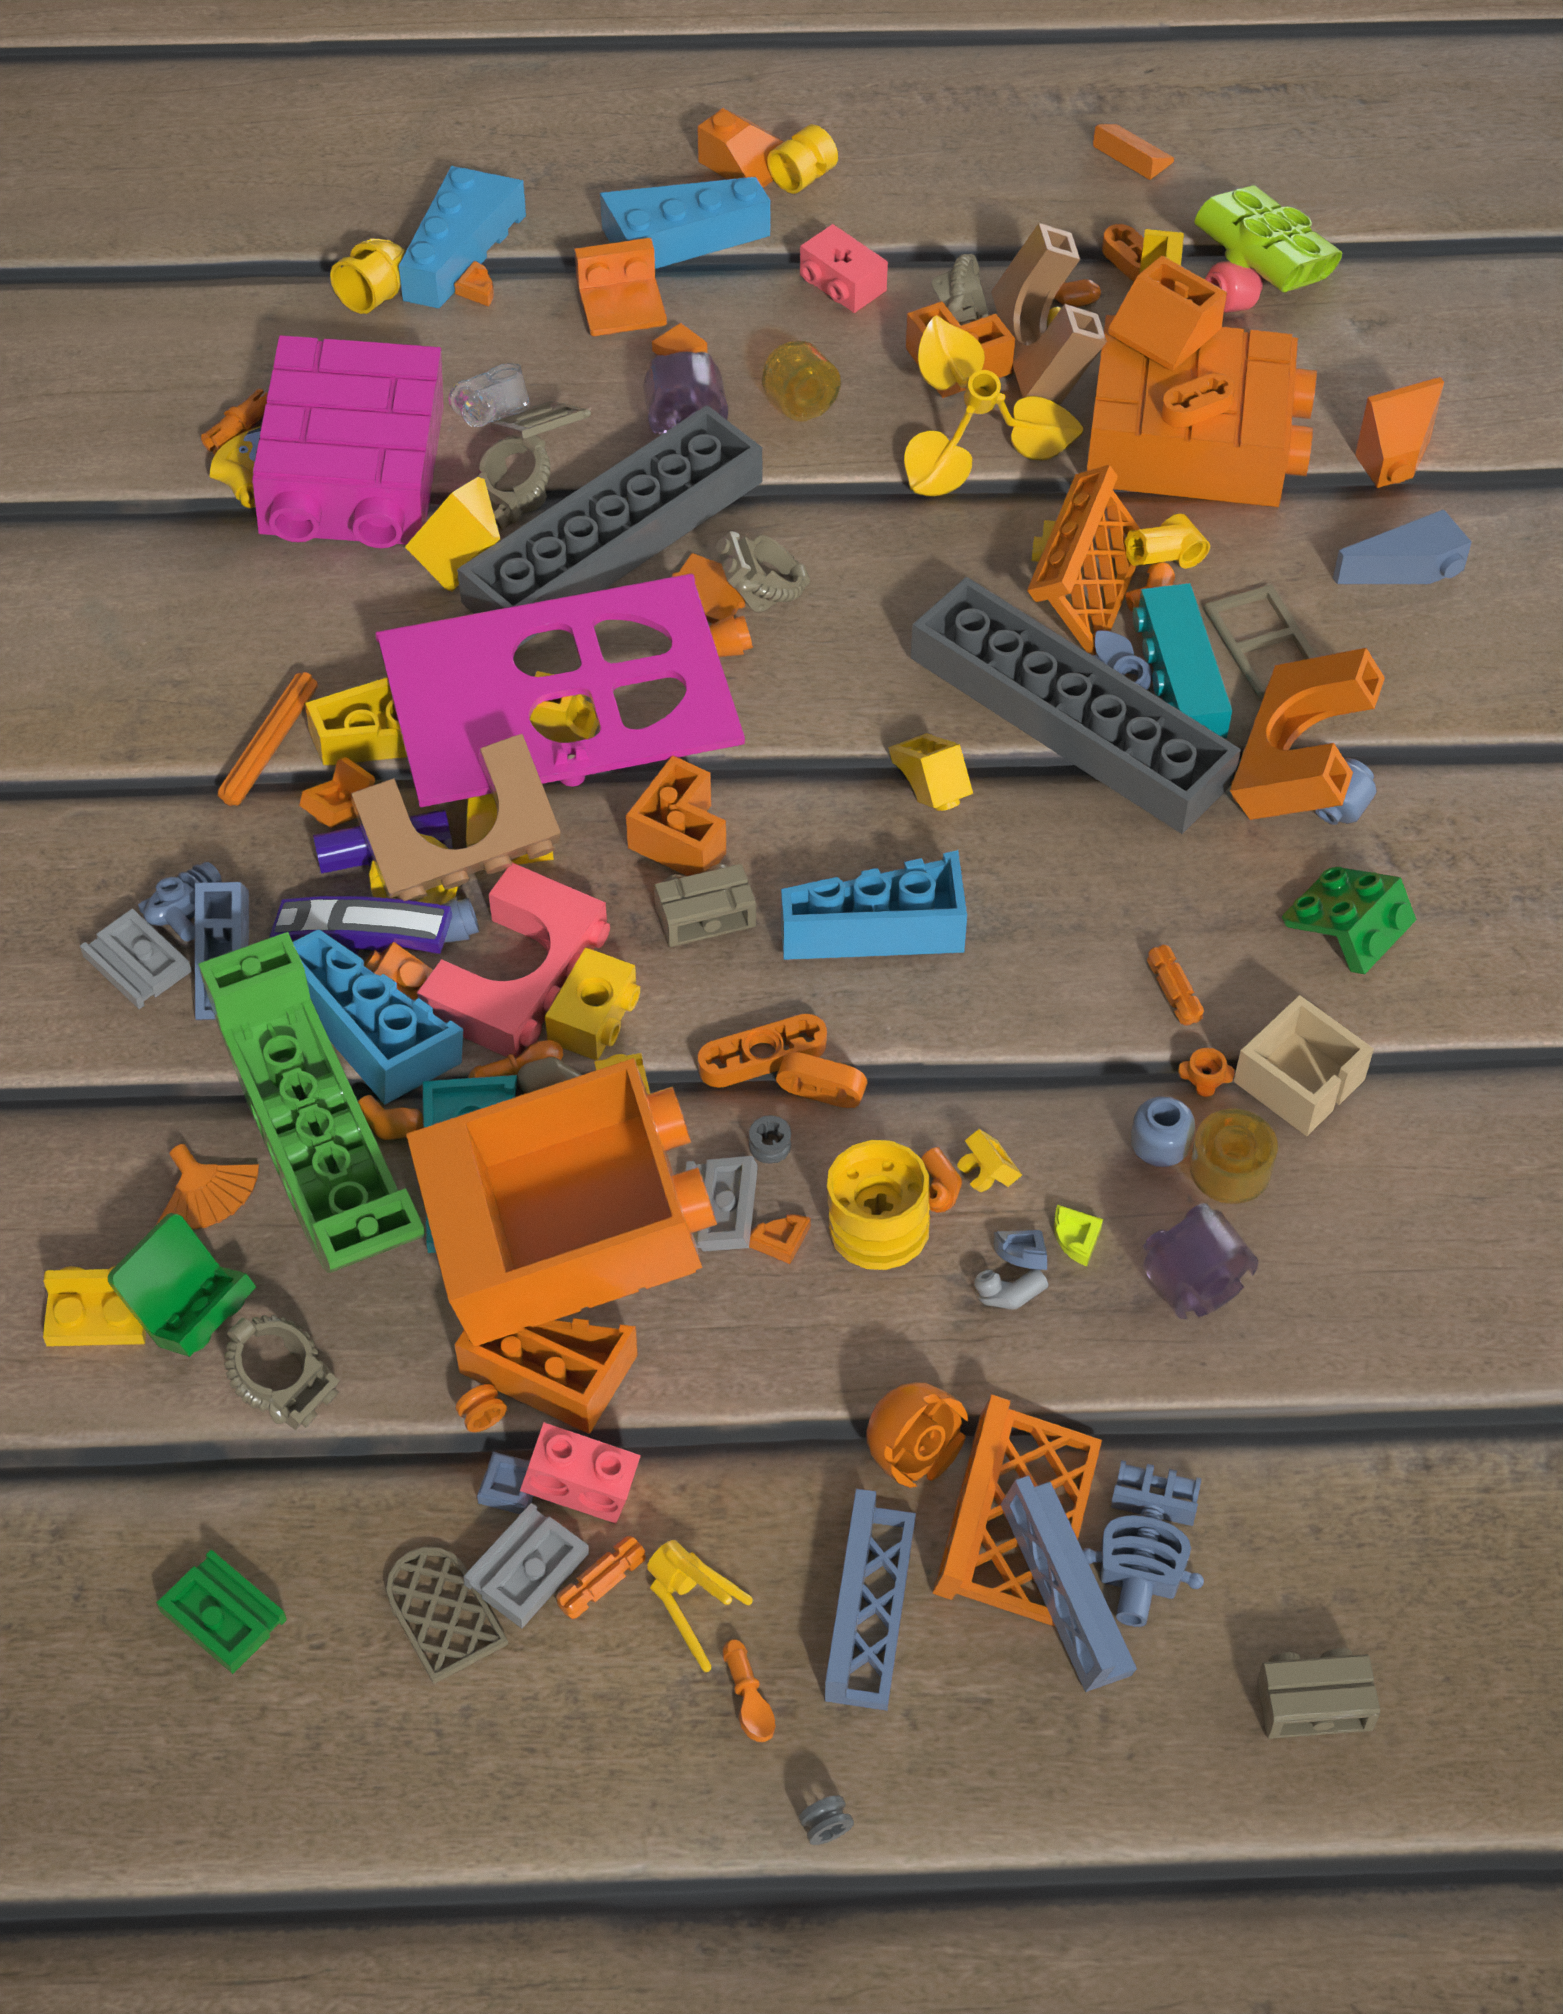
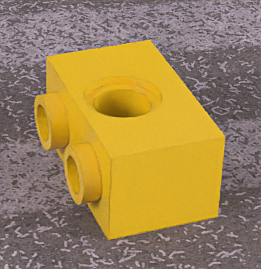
M585 947L545 1016L547 1040L556 1041L566 1050L598 1061L606 1045L611 1047L615 1043L620 1032L621 1019L626 1011L631 1012L638 1002L640 986L636 985L635 965Z

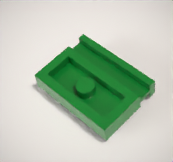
M213 1550L206 1554V1559L197 1568L193 1566L156 1602L159 1611L231 1674H234L270 1638L269 1633L278 1624L282 1626L287 1621L285 1612Z

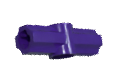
M445 810L409 816L413 827L418 833L434 837L446 847L453 848ZM360 826L313 835L321 874L367 864L371 867L373 858Z

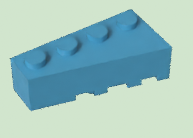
M450 167L399 264L403 301L440 308L455 292L454 284L473 261L482 264L487 258V251L495 242L500 244L508 236V228L514 222L519 224L526 217L523 180L467 168Z
M756 177L600 193L602 230L610 243L651 238L654 246L655 269L770 236L771 200Z
M958 850L943 853V859L940 861L924 864L922 858L904 862V868L880 873L879 869L875 868L861 871V875L857 879L843 882L838 877L781 889L783 960L965 953L967 909Z
M320 929L293 942L305 969L311 1001L330 1042L384 1105L421 1086L423 1081H430L462 1063L463 1028L451 1020L445 1023L433 1014V1008L419 998L414 1001L397 989L395 981L385 974L379 976L364 966L363 959Z

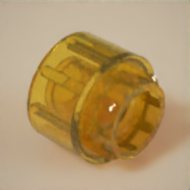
M795 341L782 344L770 353L763 368L762 385L765 393L788 418L802 422L821 416L833 405L840 391L841 378L837 368L815 345L806 341Z
M1224 1109L1212 1113L1201 1122L1196 1131L1190 1158V1174L1194 1183L1205 1195L1223 1203L1240 1204L1257 1198L1266 1190L1270 1183L1278 1152L1277 1137L1271 1126L1263 1118L1250 1111Z

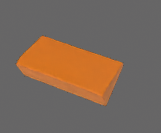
M1099 124L1095 127L1093 147L1149 180L1153 179L1174 162V157L1117 124Z

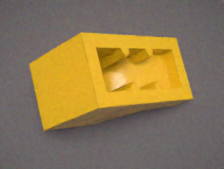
M926 733L888 747L892 763L900 768L909 780L916 794L917 802L935 808L936 811H943L958 806L960 804L959 799L973 794L960 744Z

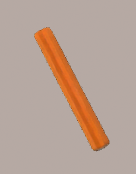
M304 672L303 674L297 673L240 756L218 789V797L224 800V804L228 806H238L241 804L305 708V703L309 702L318 688V682L312 678L311 674Z

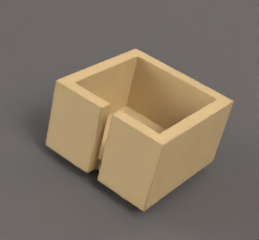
M1299 995L1240 1051L1234 1082L1304 1135L1308 1136L1333 1112L1335 1103L1340 1105L1365 1080L1374 1048Z

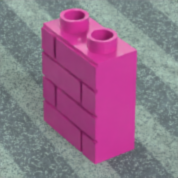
M279 335L273 365L274 370H272L267 404L265 406L260 440L253 468L252 480L259 534L277 535L290 542H306L313 538L360 541L373 548H389L396 544L407 545L427 522L444 407L441 347L336 339L318 341V338Z

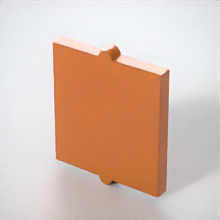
M691 553L680 571L672 574V577L686 574L694 575L695 585L707 621L714 624L732 614L734 616L739 608L745 607V599L727 581L721 563Z

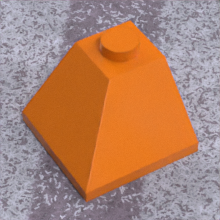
M722 108L698 125V162L727 180L756 177L762 188H764L774 180L768 169L767 157L770 151L785 141L750 120Z
M1441 377L1367 398L1355 456L1377 488L1401 483L1414 477L1431 439L1444 386V381Z

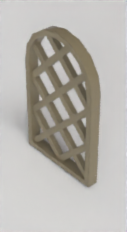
M422 1547L409 1551L396 1561L388 1574L386 1591L393 1615L398 1619L434 1685L507 1646L508 1640L480 1593L471 1588L480 1606L464 1603L469 1590L464 1585V1575L469 1570L466 1569L459 1558L442 1548ZM427 1556H437L445 1559L441 1572L424 1568ZM419 1558L417 1566L408 1564L412 1560ZM451 1563L459 1569L463 1577L448 1574ZM400 1570L414 1573L409 1589L394 1585V1580ZM421 1575L438 1579L433 1595L416 1591ZM445 1581L463 1585L458 1601L440 1597ZM393 1593L406 1596L401 1611L394 1600ZM413 1598L430 1602L425 1618L407 1614ZM437 1604L455 1608L450 1624L432 1620ZM461 1610L479 1614L474 1630L456 1626ZM486 1617L496 1635L481 1632ZM406 1621L422 1625L417 1640ZM429 1627L447 1631L442 1647L424 1643ZM454 1633L472 1637L466 1653L448 1649ZM478 1639L492 1642V1644L474 1653ZM423 1651L439 1655L434 1670ZM445 1657L460 1660L441 1670Z

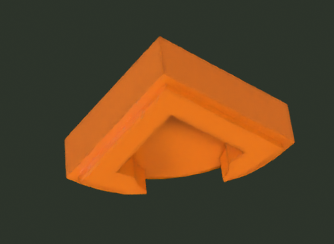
M473 261L454 284L456 295L488 307L493 300L494 288L492 279L486 267L476 261Z
M679 323L652 341V352L664 358L670 359V355H689V359H694L708 353L707 342L682 323Z
M790 1214L786 1215V1218L773 1220L766 1224L762 1222L751 1231L749 1248L791 1264L811 1227V1218Z

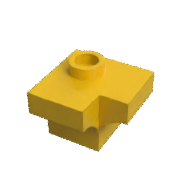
M537 671L535 677H544L554 674ZM583 694L544 701L537 705L530 716L531 724L537 732L545 738L559 743H570L593 738L598 727L593 704L586 700L587 696Z

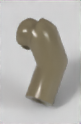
M547 1057L522 1066L517 1075L518 1087L523 1092L530 1093L581 1076L582 1074L555 1057Z

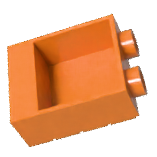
M1106 315L1104 334L1107 342L1101 350L1087 471L1110 465L1118 476L1113 488L1114 490L1279 507L1285 474L1307 475L1312 446L1313 427L1292 425V417L1311 418L1317 370L1296 368L1298 338L1292 337L1293 334L1259 330H1250V333L1244 332V329L1221 327L1214 336L1174 371H1171L1109 335L1108 329L1115 315ZM1211 373L1226 375L1235 384L1232 406L1222 414L1184 428L1170 426L1161 417L1163 395L1167 390Z
M634 1058L406 1134L448 1300L474 1347L523 1331L524 1327L531 1326L532 1328L582 1311L581 1308L587 1306L592 1308L639 1292L638 1289L644 1287L649 1289L696 1273L697 1269L703 1268L692 1233L717 1225L714 1211L699 1168L697 1167L674 1175L667 1155L668 1150L691 1143L688 1129L673 1086L648 1094Z

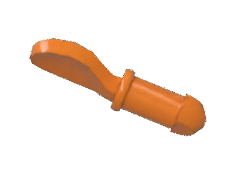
M553 1040L538 1041L529 1045L516 1058L509 1054L507 1058L474 1067L470 1071L468 1078L518 1075L520 1068L529 1062L547 1057H555L561 1061L563 1048L560 1043Z
M730 1639L725 1643L722 1655L724 1661L728 1664L735 1683V1693L743 1696L739 1712L741 1728L748 1738L756 1742H766L773 1737L775 1732L774 1714L770 1705L757 1691L760 1684L759 1680L754 1677L746 1655L748 1652L746 1647L740 1641Z

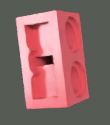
M543 1422L520 1491L616 1524L627 1500L641 1455Z

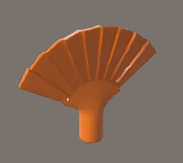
M185 1144L175 1146L169 1155L182 1175L175 1187V1192L156 1224L169 1213L181 1215L192 1230L204 1229L216 1223L219 1224L244 1205L251 1193H253L256 1181L258 1180L259 1164H201L196 1161Z

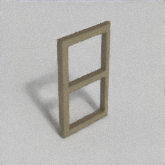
M549 401L490 421L489 423L492 430L525 439L590 417L591 411L557 401Z
M1272 584L1207 602L1203 606L1258 698L1264 697L1268 684L1262 685L1243 653L1293 639L1305 659L1317 657ZM1267 598L1286 629L1237 643L1218 612Z

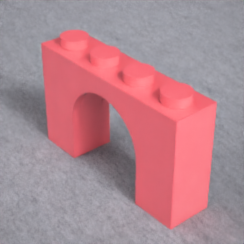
M512 862V865L506 869L489 893L491 918L493 922L539 942L548 951L545 961L538 969L525 977L511 981H494L480 977L441 959L417 994L419 999L433 1008L435 1016L445 1023L451 1020L463 1028V1038L505 1057L512 1054L516 1058L523 1053L526 1047L537 1042L545 1016L585 947L592 950L595 947L601 948L609 935L610 924L607 923L605 902Z

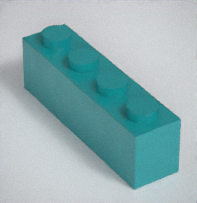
M1191 583L1141 589L1139 607L1133 608V624L1137 633L1142 632L1144 638L1142 645L1143 656L1148 664H1152L1154 670L1152 681L1156 696H1162L1163 701L1222 738H1227L1232 708Z

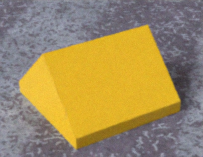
M477 477L452 492L405 546L446 590L451 592L459 585L457 569L500 540L485 479Z

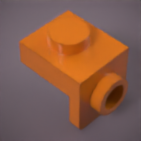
M347 757L339 759L336 764L333 780L304 790L299 806L313 815L317 821L332 828L357 818L351 802V793L374 786L375 778Z
M395 942L381 954L374 950L364 962V966L376 975L381 976L385 974L395 981L397 989L414 1001L418 999L417 992L433 972L432 968Z

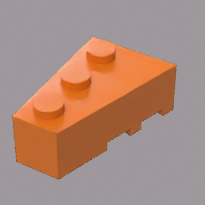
M573 1318L572 1322L553 1320L532 1328L527 1326L524 1327L523 1331L475 1347L464 1330L455 1343L459 1373L482 1384H491L495 1386L497 1391L588 1434L593 1430L638 1356L636 1326L620 1324L619 1329L589 1325V1320Z

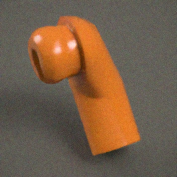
M1089 279L1064 282L1054 299L1062 305L1066 304L1076 308L1095 303L1100 298L1101 289L1097 283Z
M1165 562L1152 564L1147 571L1149 577L1146 586L1126 593V603L1131 612H1133L1134 607H1139L1141 589L1174 584L1175 574L1169 564Z
M372 1095L364 1096L358 1101L370 1129L380 1139L407 1138V1133L424 1127L423 1114L416 1108L384 1109Z
M939 1147L928 1150L921 1159L933 1178L929 1187L930 1210L941 1213L948 1211L955 1205L962 1187V1178Z

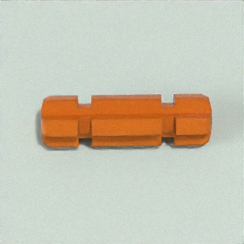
M1164 944L1158 948H1152L1148 952L1147 962L1153 973L1159 974L1156 979L1170 1005L1177 1008L1174 1012L1179 1022L1184 1026L1198 1023L1203 1018L1204 1008L1198 997L1192 996L1195 992L1180 964L1174 962L1177 958L1172 949Z
M626 1536L613 1547L615 1549L613 1554L610 1552L604 1554L576 1578L578 1580L576 1585L570 1583L557 1594V1604L565 1615L570 1619L579 1617L589 1608L587 1603L590 1600L592 1602L598 1601L626 1577L624 1574L626 1570L633 1571L645 1561V1550L634 1537Z

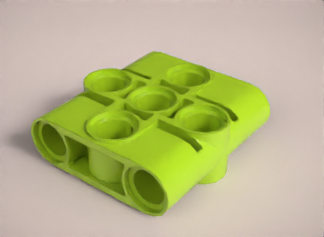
M1256 185L1211 197L1203 204L1195 217L1194 223L1198 228L1220 245L1225 246V256L1231 263L1244 268L1254 269L1256 273L1282 293L1324 280L1335 270L1342 258V251L1316 231H1312L1310 228L1312 221L1307 215L1292 207H1282Z

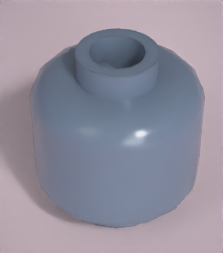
M1345 758V761L1353 771V775L1343 805L1315 810L1316 814L1329 824L1337 825L1338 822L1346 824L1357 822L1376 795L1377 790L1373 781L1374 774L1366 765L1358 760Z
M1162 1096L1148 1099L1140 1105L1134 1116L1131 1130V1145L1136 1155L1144 1162L1157 1167H1169L1178 1164L1186 1158L1192 1147L1195 1133V1118L1190 1108L1182 1101Z

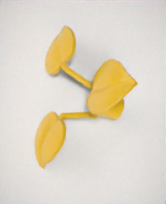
M937 315L931 319L919 345L918 367L920 373L929 385L939 390L949 389L956 383L961 388H966L964 403L967 408L950 441L941 432L925 431L914 436L909 442L904 454V467L909 487L915 493L925 496L944 495L956 490L966 481L972 469V456L967 450L956 445L961 439L974 413H988L994 408L995 404L998 405L1005 423L1008 426L1014 427L1011 433V442L1014 448L1020 454L1032 460H1047L1057 456L1081 436L1083 427L1070 412L1060 405L1036 396L1018 400L1013 408L1012 418L1004 402L1005 395L999 393L1001 389L999 378L991 371L982 370L985 355L978 340L965 330L949 324Z

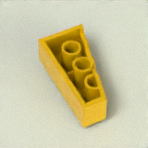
M387 677L305 703L309 733L323 766L335 765L339 759L345 757L354 763L407 757Z

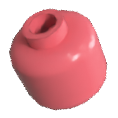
M1222 261L1213 265L1205 277V280L1227 292L1224 313L1248 310L1255 306L1259 300L1263 282L1261 276L1254 269L1244 268L1230 261Z

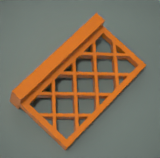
M1110 465L1075 474L1027 589L1035 602L1049 600L1084 650L1090 655H1096V632H1111L1136 568L1126 558L1124 533L1127 535L1129 531L1139 530L1140 528L1113 491L1118 476ZM1106 507L1109 521L1105 520L1104 510ZM1107 529H1110L1113 550H1110ZM1094 535H1095L1097 550H1094V547H1093V541H1092V540H1093ZM1095 557L1099 559L1102 580L1098 579ZM1112 558H1115L1117 571L1116 579L1114 577ZM1082 564L1084 568L1085 580H1082L1080 569L1082 567ZM1083 587H1087L1090 609L1086 608ZM1100 587H1103L1106 603L1104 609L1102 604ZM1068 594H1071L1073 607L1065 597ZM1088 616H1091L1094 631L1093 635L1090 632Z
M991 1394L979 1418L932 1594L950 1600L953 1599L955 1594H959L1055 1626L1047 1607L1030 1602L1020 1586L1034 1579L1031 1571L1015 1578L1002 1556L1003 1553L1019 1546L1016 1538L996 1546L986 1529L987 1521L1002 1514L1005 1516L1000 1505L1005 1498V1494L997 1483L999 1476L1015 1469L1020 1478L1030 1476L1034 1487L1038 1485L1025 1464L1045 1456L1058 1477L1049 1482L1052 1483L1054 1489L1063 1485L1074 1503L1073 1509L1065 1514L1078 1540L1102 1440L1009 1409L1010 1400ZM1012 1427L1031 1433L1039 1448L1019 1456L1009 1439ZM1068 1445L1086 1451L1083 1466L1067 1472L1055 1450ZM1006 1454V1456L1009 1459V1462L1002 1465L1004 1456ZM1080 1477L1079 1485L1077 1488L1073 1480ZM994 1498L998 1506L991 1509ZM982 1543L984 1548L986 1549V1552L979 1555ZM991 1559L1005 1583L993 1589L972 1582L975 1567ZM1011 1591L1012 1595L1006 1594V1592Z

